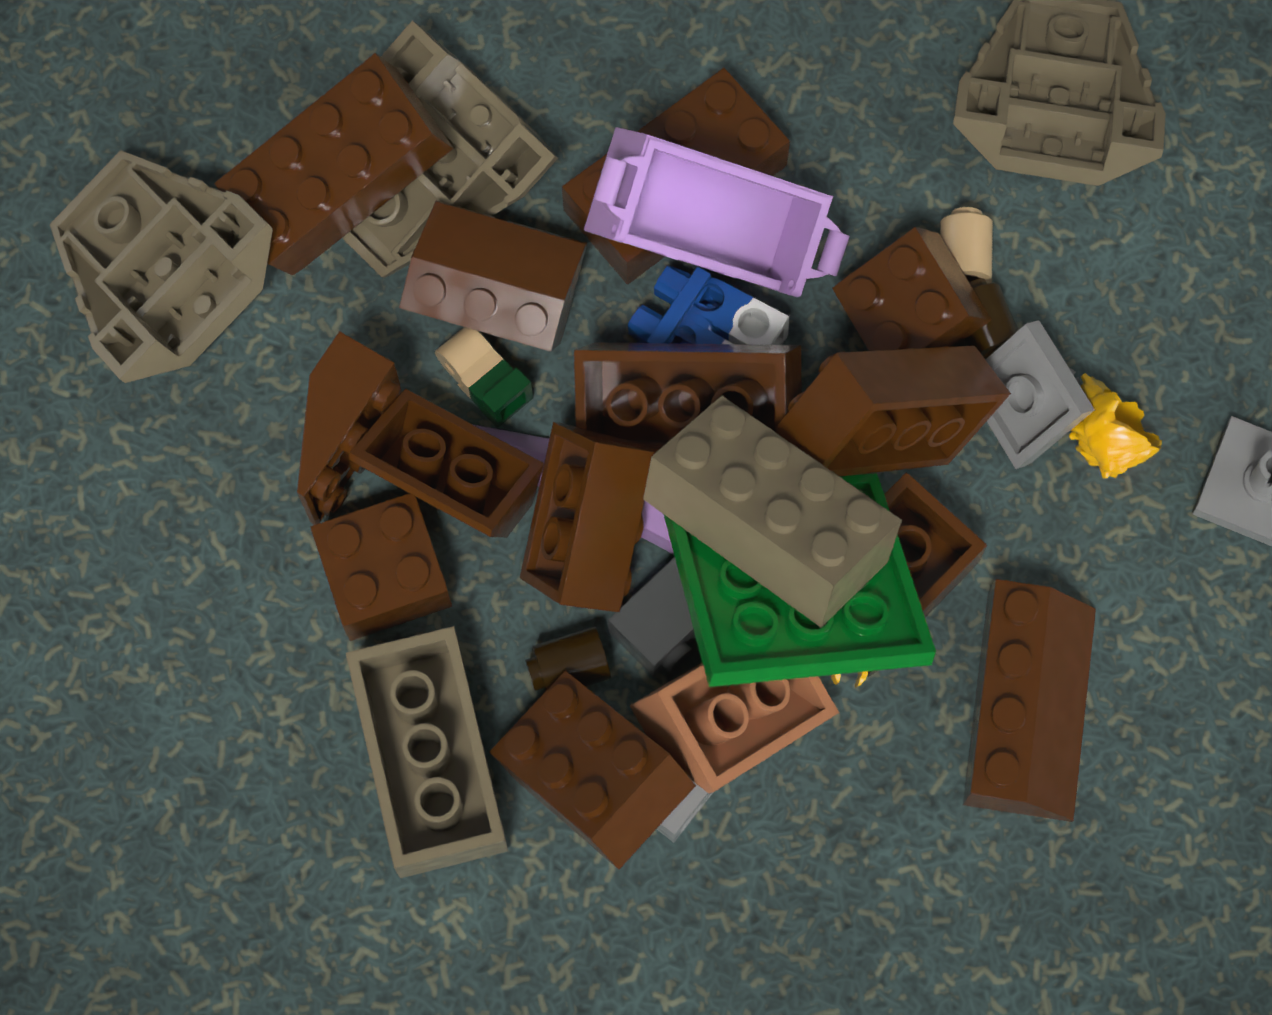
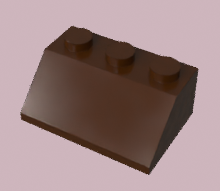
M437 200L411 257L399 308L551 352L561 344L587 243Z
M406 388L350 451L348 460L485 535L501 538L509 536L532 506L544 466L543 462Z
M553 422L520 579L560 605L620 613L623 597L627 595L631 586L632 573L630 564L634 545L638 543L643 532V497L651 457L655 452L629 440Z

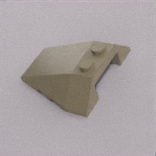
M1013 0L998 22L996 32L988 43H984L978 53L976 62L969 72L966 71L959 81L953 125L996 170L1099 186L1162 157L1166 113L1162 103L1155 101L1150 89L1152 78L1148 68H1142L1137 55L1139 45L1122 2L1110 0Z
M413 20L381 57L399 70L454 149L342 237L382 278L388 277L410 264L411 257L435 201L438 200L493 216L523 198L558 159L555 153L528 123L469 67Z
M121 150L49 224L66 274L72 277L78 296L75 297L78 309L87 319L91 334L88 335L91 347L124 383L188 367L193 364L263 290L273 230L239 195L227 190L222 192L193 177L185 178L172 173L164 166Z

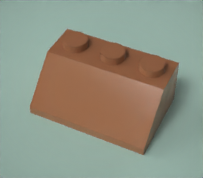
M702 662L630 705L645 734L666 750L688 777L709 794L839 713L819 676L709 687Z

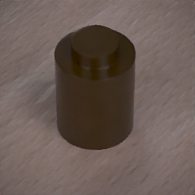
M977 279L969 283L992 320L967 337L965 341L967 346H975L986 360L1018 331V328L1000 285L997 283L987 284L985 279Z
M596 627L534 645L532 648L535 657L525 660L534 691L543 688L547 691L565 671L585 687L611 679L608 662Z

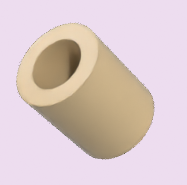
M961 207L954 209L951 215L941 220L940 236L968 282L985 279L987 284L992 283V220L982 215V211L977 208Z

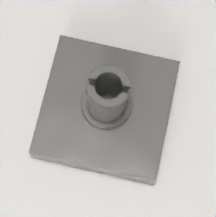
M1039 320L1025 324L986 359L1011 393L987 420V423L1015 469L1025 467L1035 461L1095 410L1080 387L1079 377H1074L1076 372L1067 366Z
M1231 416L1225 427L1192 514L1269 546H1272V432Z

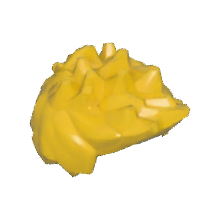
M1086 373L1081 375L1083 383L1080 387L1095 410L1071 430L1072 432L1069 434L1071 440H1078L1075 448L1084 456L1088 464L1099 466L1102 478L1107 479L1109 476L1117 478L1118 474L1124 473L1128 468L1137 466L1157 454L1162 448V440H1160L1158 435L1144 431L1140 422L1144 417V411L1138 408V404L1136 402H1122L1117 393L1111 392L1103 381L1090 377Z

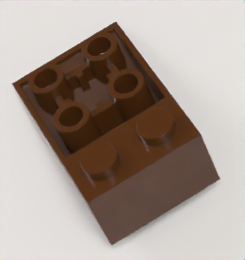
M340 331L309 375L297 494L310 523L313 525L319 524L325 515L333 517L340 509L347 495V490L344 489V486L354 471L361 474L365 470V468L348 460L350 451L402 393L394 362Z

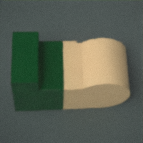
M463 327L435 350L436 357L442 366L459 383L458 386L497 428L533 399L531 382L517 368L513 369L477 330Z

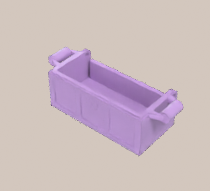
M618 127L615 128L584 227V231L794 297L801 296L806 279L823 277L828 274L837 277L850 237L843 234L827 217L833 196L647 134ZM826 228L829 229V233L817 270H814L811 267L823 230Z

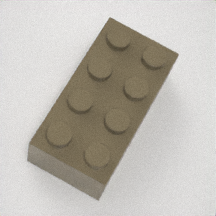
M723 396L718 398L651 457L643 500L820 627L832 618L888 563L902 521Z
M454 626L347 652V662L393 866L399 877L404 878L508 852Z

